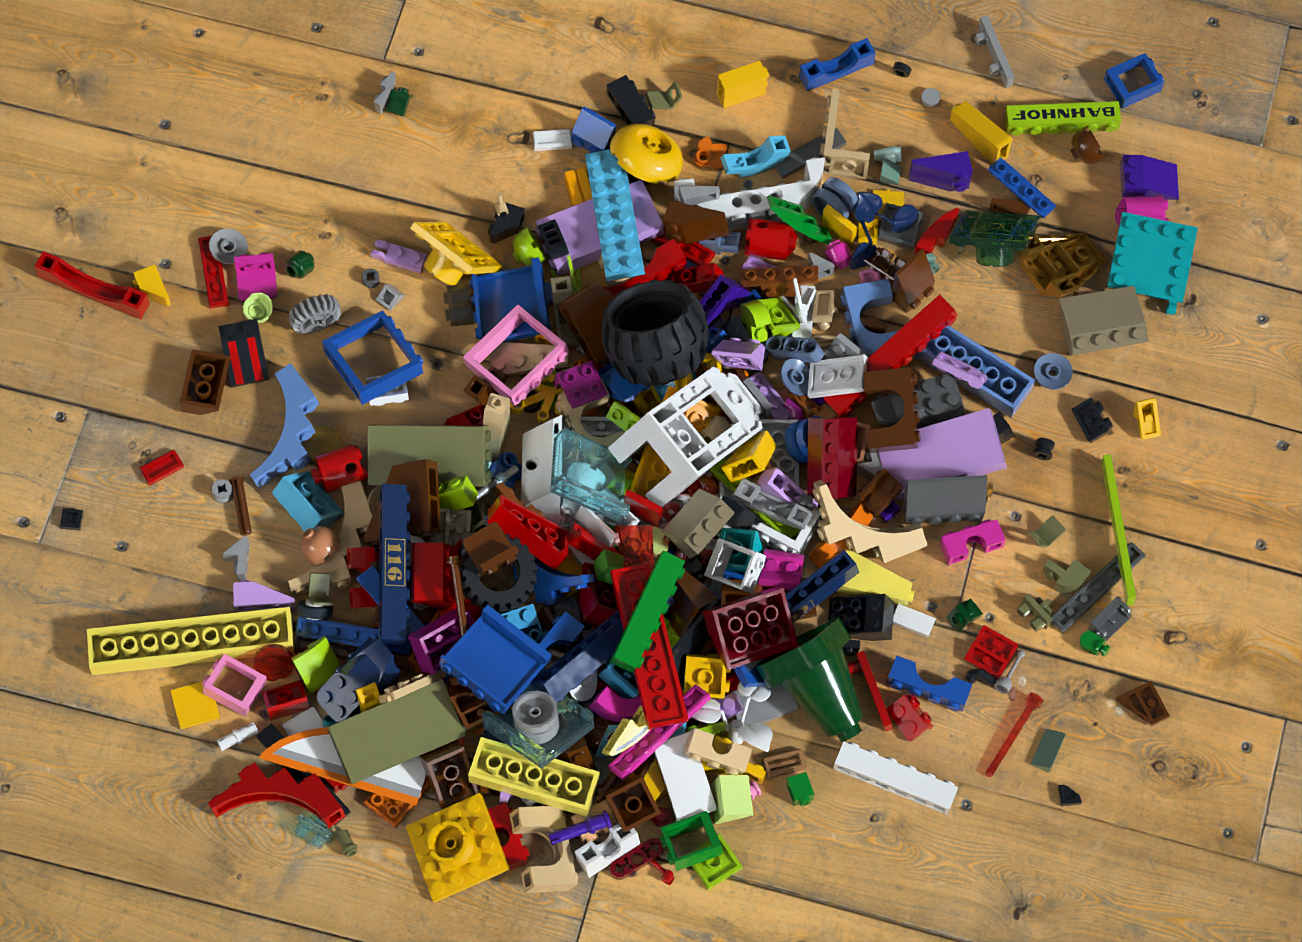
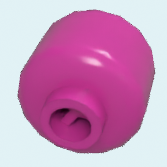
M839 239L828 244L825 250L828 261L833 263L834 267L843 269L850 265L849 261L853 254L847 242H841Z

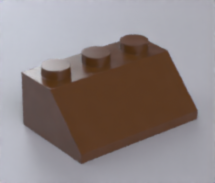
M198 350L191 351L180 399L181 412L203 415L219 411L230 356Z

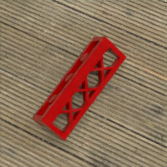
M576 523L571 525L569 545L595 561L605 549L619 554L633 565H637L631 558L614 547L607 546Z

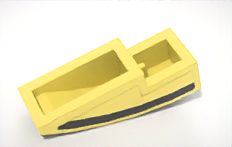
M639 706L632 719L623 718L601 753L614 756L631 747L645 736L649 730L647 729L642 706Z

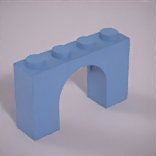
M887 279L843 287V293L840 295L841 305L846 308V312H844L845 321L851 327L849 329L850 339L854 340L855 345L869 356L898 332L872 333L865 329L860 321V315L865 310L892 303L893 294L890 282Z

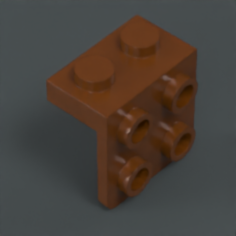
M497 522L491 523L465 538L462 542L481 576L485 574L492 575L504 563L506 565L511 564L517 560L516 557L519 553L516 545L511 546Z

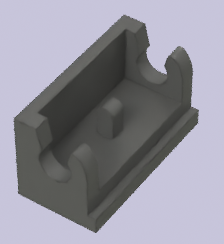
M1117 596L1091 621L1088 629L1107 641L1131 618L1130 612L1132 610Z

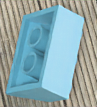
M309 471L284 476L272 492L277 501L283 505L304 532L316 526L328 527L344 515V511L326 493L325 489L319 483L315 484L313 476Z

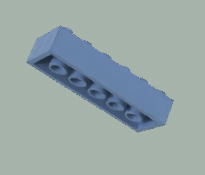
M946 326L941 330L942 332L939 337L931 339L923 351L917 352L914 355L915 358L940 374L953 376L959 386L1010 418L1013 417L1029 395L1035 379L951 326ZM940 352H943L986 374L987 381L978 389L971 387L968 381L959 380L953 374L937 369L936 366L932 365L933 360Z

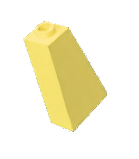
M846 549L848 555L857 564L859 574L837 590L838 593L851 596L886 594L895 602V606L901 604L907 607L908 602L913 601L915 591L911 590L912 583L856 554L854 551Z

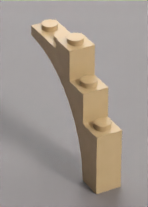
M821 480L813 483L815 487L813 494L820 503L819 513L823 519L818 521L819 529H817L820 539L829 545L845 539L849 550L851 549L858 554L872 548L875 558L883 563L927 546L923 529L916 523L890 529L875 528L858 523L849 518L839 508L832 498L826 483Z
M361 481L342 486L345 516L342 530L338 537L340 539L338 549L332 556L328 554L324 558L326 561L323 564L315 566L305 574L289 580L288 583L292 595H301L308 591L310 572L330 573L332 590H343L352 584L346 565V549L362 547L358 535L365 536L372 518V513L368 511V501Z

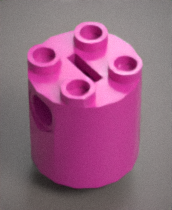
M1162 195L1153 197H1122L1115 209V222L1119 227L1122 212L1169 221L1165 210H1168V200L1163 199Z

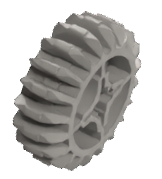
M313 295L311 298L300 301L299 304L294 305V308L290 310V324L294 331L302 334H311L324 330L339 320L341 315L340 305L333 295Z

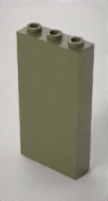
M368 425V485L386 484L393 465L428 459L437 462L438 483H444L455 477L460 478L467 475L474 487L488 486L492 478L491 470H489L491 450H489L488 442H491V431L488 430V426Z
M443 679L437 680L396 700L379 704L326 727L350 784L357 783L466 736L464 731L467 729L462 720H459L456 713L457 710L449 697L447 681L444 682Z

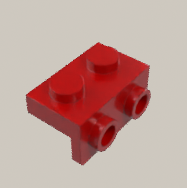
M903 695L886 710L908 741L912 742L927 729H932L934 726L931 723L932 719L929 714L923 712L919 707V700L913 695Z

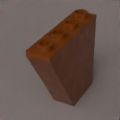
M594 283L558 303L557 306L588 360L592 361L593 364L601 366L609 361L602 341V317L604 309H607L608 302L616 296Z
M424 459L393 465L386 484L407 485V492H410V502L407 504V511H410V521L407 523V530H410V535L431 538L433 534L441 533L437 462ZM380 499L363 538L365 543L372 544L374 547H379Z

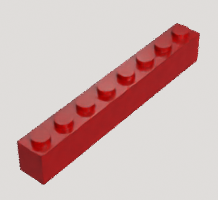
M939 294L867 358L866 372L897 369L902 365H907L912 360L913 355L923 351L931 339L939 337L942 332L941 330L946 326H951L956 321L958 315L955 309ZM865 392L826 396L823 399L838 417H848L853 413L854 408L858 404L861 405L866 402L869 396Z

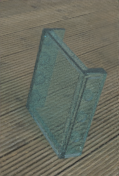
M563 428L554 438L550 492L620 522L630 512V505L624 503L625 469L632 461V458L629 457L622 463H619L608 447L567 428Z
M565 695L562 701L557 702L559 718L557 734L550 741L537 744L514 728L512 708L507 710L504 715L502 713L495 715L489 710L482 714L483 726L486 731L541 769L594 729V716L589 709H585L576 700Z

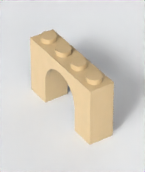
M608 391L606 397L574 409L571 408L563 392L558 396L556 408L564 417L565 428L570 430L572 434L573 445L579 447L581 462L589 465V469H592L606 462L617 460L608 447L626 431H621L607 437H595L585 431L580 417L586 411L608 403L610 397Z
M551 806L518 807L509 814L513 834H539L550 845L548 833L566 827V816L563 810ZM570 839L553 846L551 845L554 853L552 865L532 866L521 873L525 893L569 891L578 884V875L575 872L573 863L574 855L571 852L569 843Z

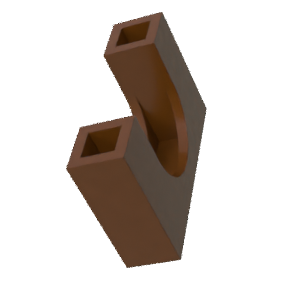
M910 367L863 372L864 391L868 396L895 394L903 399L905 406L902 418L895 425L886 428L867 429L868 450L871 453L917 449L918 442H921L920 431L917 430V423L920 422V417L915 404H918V393L914 390V385H917L916 373H913Z

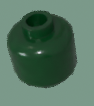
M302 250L295 252L286 260V271L293 278H304L314 269L313 256Z

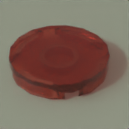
M268 644L261 647L255 653L253 666L255 671L267 677L266 681H278V679H285L291 674L294 667L291 659L293 655L283 645Z

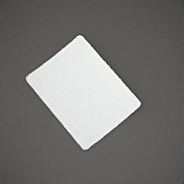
M311 707L282 726L288 736L306 730L323 728V721L315 708Z

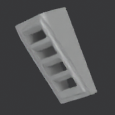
M679 186L678 195L681 203L696 205L718 200L720 188L719 186Z

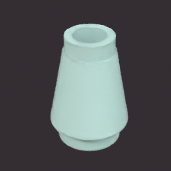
M894 145L874 150V160L883 162L885 159L897 164V162L902 161L901 147Z

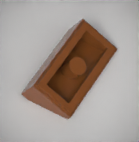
M785 386L779 393L784 402L789 398L803 410V420L814 416L821 410L807 394L803 396L795 395Z

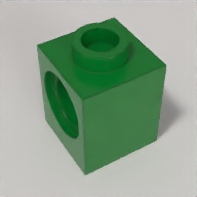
M807 772L787 778L786 786L793 805L806 806L810 804L814 799V791Z

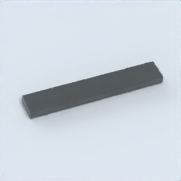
M1131 542L1127 545L1132 570L1146 555ZM1117 555L1051 616L1053 619L1051 624L1062 634L1121 580Z

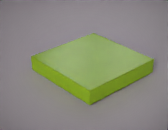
M720 833L717 836L721 843L723 854L692 865V868L707 890L712 889L743 868ZM709 841L700 845L688 854L709 847Z

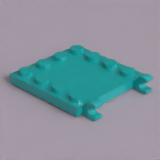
M1122 212L1106 288L1118 289L1134 286L1136 293L1139 295L1168 300L1166 314L1175 315L1177 302L1183 303L1198 227Z

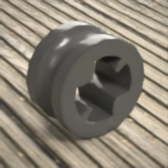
M372 268L366 269L362 273L363 284L368 288L376 287L380 281L377 270ZM370 275V277H372L373 275L374 280L371 281L370 279V281H368L367 276Z

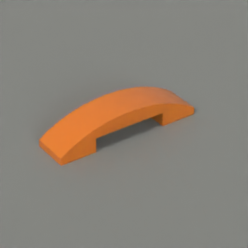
M861 501L847 514L849 518L867 526L873 518V515ZM845 539L830 545L826 542H820L807 556L820 569L848 548Z

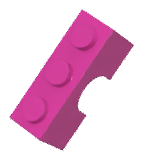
M988 519L974 527L972 525L966 526L959 532L954 533L951 531L945 533L941 537L940 547L947 564L950 565L967 559L969 552L966 544L969 542L979 543L983 547L984 552L987 553L1003 548L1006 539L998 520L991 521Z

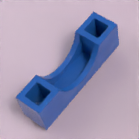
M868 38L851 44L843 54L832 60L819 61L815 59L801 65L799 78L808 92L874 64L876 52Z
M565 612L562 616L558 615L553 620V627L550 631L545 630L540 636L539 640L541 642L539 645L545 650L557 645L571 647L583 632L585 626ZM544 668L536 678H538L542 673H544L546 669ZM533 681L527 687V689L530 691H535L537 689V685Z
M897 655L887 679V683L894 689H904L915 697H925L933 704L940 703L946 705L948 709L956 712L958 710L963 712L973 685L956 677L942 685L928 684L919 677L916 671V662Z

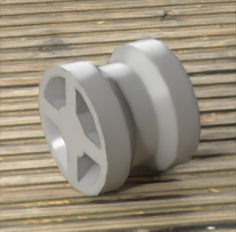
M220 479L213 484L212 492L217 502L227 503L232 499V486L227 480Z

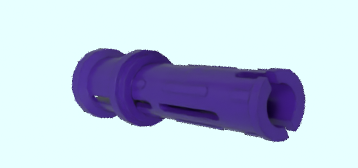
M604 810L602 814L593 817L587 816L584 818L585 821L549 832L548 836L550 837L551 845L553 846L588 832L589 834H595L597 830L606 827L612 828L607 811Z

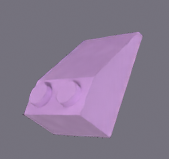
M729 338V340H722L712 350V355L724 367L762 370L765 347L758 340L749 339L748 342H742L739 338Z

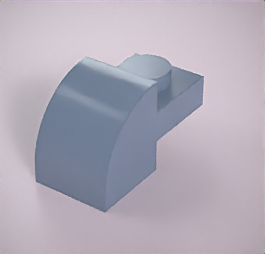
M730 232L729 236L699 241V244L714 251L717 255H721L722 252L739 253L742 234Z

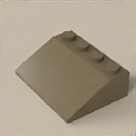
M1134 286L1059 299L1068 356L1149 342L1145 319Z

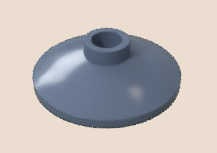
M1045 354L1034 365L1035 379L1041 386L1047 389H1061L1072 378V366L1060 354ZM1053 372L1055 373V376L1049 375V373Z
M798 359L785 361L780 370L783 384L795 395H806L808 393L809 367Z

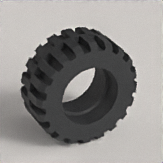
M505 534L511 546L516 545L519 550L516 557L517 560L512 562L517 572L516 581L506 591H493L485 587L480 581L479 571L467 551H465L459 570L463 595L465 598H469L470 604L474 607L476 605L480 607L481 611L487 605L495 611L503 613L509 612L511 609H517L528 599L537 580V565L534 563L535 557L533 554H530V548L526 544L523 546L520 543L521 540L517 537L512 539L509 537V534Z

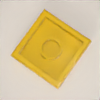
M827 205L823 210L821 226L828 228L829 233L838 240L840 239L841 242H847L851 249L855 244L857 226L831 205Z
M202 682L170 690L181 730L221 719L216 701L203 694L204 686H202Z

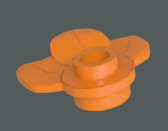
M709 137L703 138L699 141L698 151L694 154L695 164L699 167L709 166L713 169L724 168L721 157L723 154H726L727 144H712Z

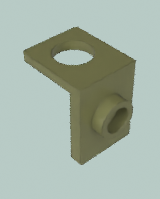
M673 82L665 92H646L651 109L672 110L683 97L677 82ZM674 89L676 91L675 99L672 98V91Z
M1052 515L1036 531H1030L1029 534L1040 547L1048 548L1066 529Z
M310 572L308 600L312 605L332 606V601L329 599L330 573Z

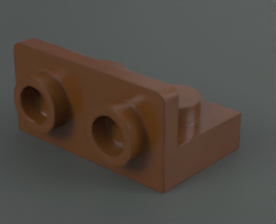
M883 468L874 474L873 480L868 485L866 484L860 489L857 497L875 515L879 516L905 487Z

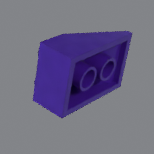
M968 151L913 159L908 177L909 181L950 192H962L969 189L973 170Z
M1123 155L1120 163L1122 197H1153L1162 195L1163 199L1167 200L1179 199L1177 164L1144 155Z

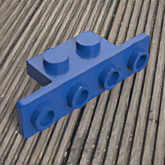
M999 158L988 168V171L1041 218H1045L1055 209L1056 205L1003 158Z

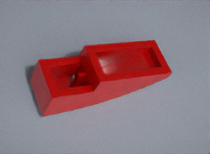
M956 207L947 212L926 230L916 245L914 255L921 249L926 254L933 252L936 245L941 248L944 247L958 218L959 208Z

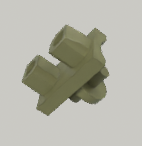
M1028 593L1017 608V613L1023 618L1030 613L1035 617L1029 623L1035 632L1042 628L1047 629L1053 621L1050 617L1053 611L1048 607L1052 601L1050 599L1043 601L1040 597L1034 600Z

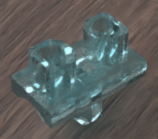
M302 814L299 815L297 818L298 825L294 831L295 835L305 839L309 831L315 835L310 842L318 849H321L326 842L330 843L332 841V833L327 830L328 827L317 816L312 814L309 819Z

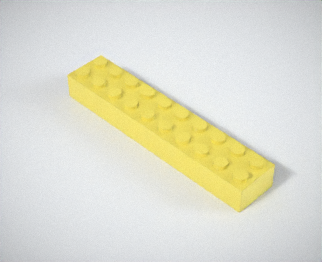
M290 607L87 629L89 668L92 675L215 662L217 658L221 659L224 654L233 659H244L294 653L293 624Z

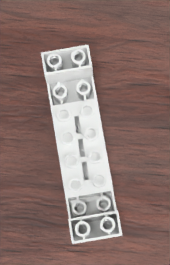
M813 157L806 160L804 180L792 184L781 183L773 187L763 186L755 190L744 189L736 193L725 192L719 195L718 200L693 206L725 212L730 232L748 229L749 218L784 222L770 208L767 196L770 195L802 205L805 211L812 204L811 196L821 187L825 157ZM683 178L675 181V202L681 203L678 195L679 186H695L694 179Z

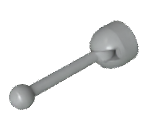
M1023 650L1017 652V658L1007 676L1000 677L996 681L994 687L999 692L1008 694L1011 690L1012 681L1010 677L1020 659L1025 656Z

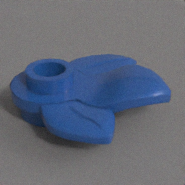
M507 451L501 453L498 461L493 462L490 467L492 479L500 472L504 473L514 465L518 468L519 472L507 479L508 482L505 483L506 487L511 489L516 479L521 480L522 465L517 462V457L514 453Z

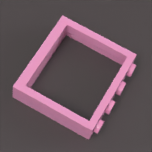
M517 305L464 355L463 359L471 371L489 383L500 395L510 398V403L516 406L522 399L525 400L527 394L536 389L546 376L552 374L555 367L560 362H564L570 352L564 341ZM525 321L556 347L511 390L480 365V363Z

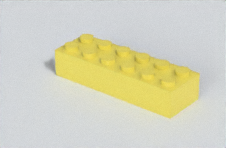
M483 737L480 738L468 774L470 783L585 817L588 816L599 782L598 771Z

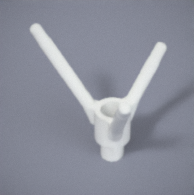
M793 278L798 305L794 307L784 296L779 298L796 314L800 325H806L808 323L806 318L808 316L807 312L816 289L812 290L807 303L802 304L797 279Z

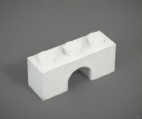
M616 824L609 829L610 835L603 843L595 845L590 841L575 851L578 864L589 878L640 845L638 833L634 828L624 833L620 825Z

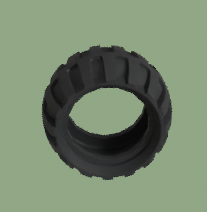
M650 280V282L638 283L626 290L620 291L615 298L608 302L607 309H604L601 324L604 350L613 368L623 379H627L630 383L644 386L666 385L669 382L685 378L687 374L694 372L699 364L704 361L709 341L707 318L697 297L684 284H678L672 280Z

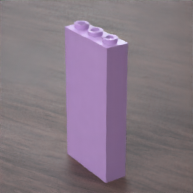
M639 180L629 184L640 244L664 235L663 222L643 181ZM593 199L536 221L537 229L534 231L537 239L541 240L542 237L538 225L556 220L569 251L568 255L571 257L574 270L600 259L599 257H601L600 254L602 252ZM543 241L541 245L545 255H549ZM567 255L551 260V258L548 260L551 269L556 270L558 276L570 272Z
M990 408L917 429L921 435V442H918L917 449L878 452L882 469L885 468L905 488L907 480L978 476L1007 468ZM905 489L893 501L903 499Z

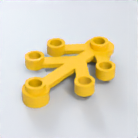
M550 374L541 383H547L548 381L553 383L556 375ZM540 383L536 389H533L540 393L527 397L525 400L522 399L517 404L520 406L519 409H515L514 405L510 403V411L514 414H520L524 411L525 407L545 400L541 410L537 413V420L545 423L548 421V412L555 395L562 393L563 389L562 387L556 389L555 387H549ZM555 405V413L560 416L562 413L558 412ZM545 414L546 417L541 418L539 415Z

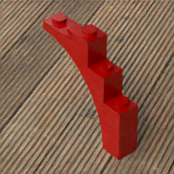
M255 762L245 766L238 773L239 782L233 783L227 790L214 796L208 802L216 818L231 809L261 801H278L306 809L317 816L328 828L346 817L341 805L316 773L305 777L301 783L297 784L284 767L267 779Z

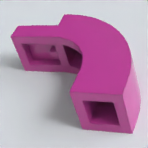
M605 687L598 692L588 707L602 718L621 722L623 718L632 719L642 704L639 694L634 699H624L616 695L608 687Z

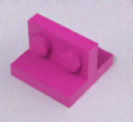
M770 549L764 550L763 555L766 558L759 577V585L792 590L801 583L805 570L804 555Z

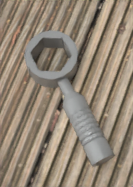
M781 456L777 461V468L785 475L793 472L794 460L790 456ZM785 460L791 463V468L787 470L780 467V463ZM760 476L754 478L751 482L756 484Z

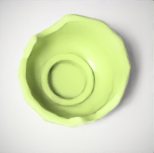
M262 292L252 293L243 304V314L246 319H257L258 323L268 320L273 311L272 300Z

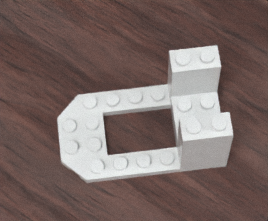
M712 367L649 411L609 446L608 449L617 461L622 463L647 443L652 446L672 472L645 496L650 501L663 507L717 462L762 429V422L759 421L761 407L735 374H724L720 372V369ZM711 394L735 425L707 444L683 413Z

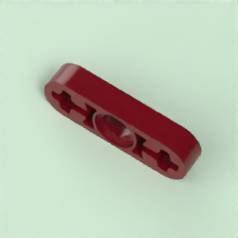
M651 838L613 861L610 866L611 876L616 880L625 879L659 858L663 853L660 839ZM651 844L654 846L658 845V852L652 850L648 853L649 858H646L645 853L651 849ZM640 854L643 858L642 862L634 864L631 861L632 855ZM627 859V862L631 869H629V867L626 866L623 868L622 874H620V872L615 873L616 866L618 865L619 867H623L624 865H626V862L624 860Z

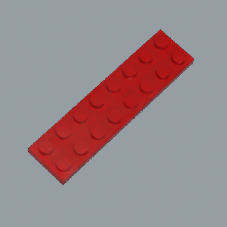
M650 563L610 571L623 629H625L652 571ZM662 614L658 620L661 624L657 632H653L650 637L653 640L648 651L644 650L642 654L644 661L639 669L636 668L634 670L648 730L689 721Z

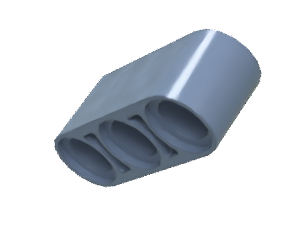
M772 336L765 343L766 349L775 360L787 361L789 359H798L802 362L817 363L824 356L823 350L817 341L812 338Z

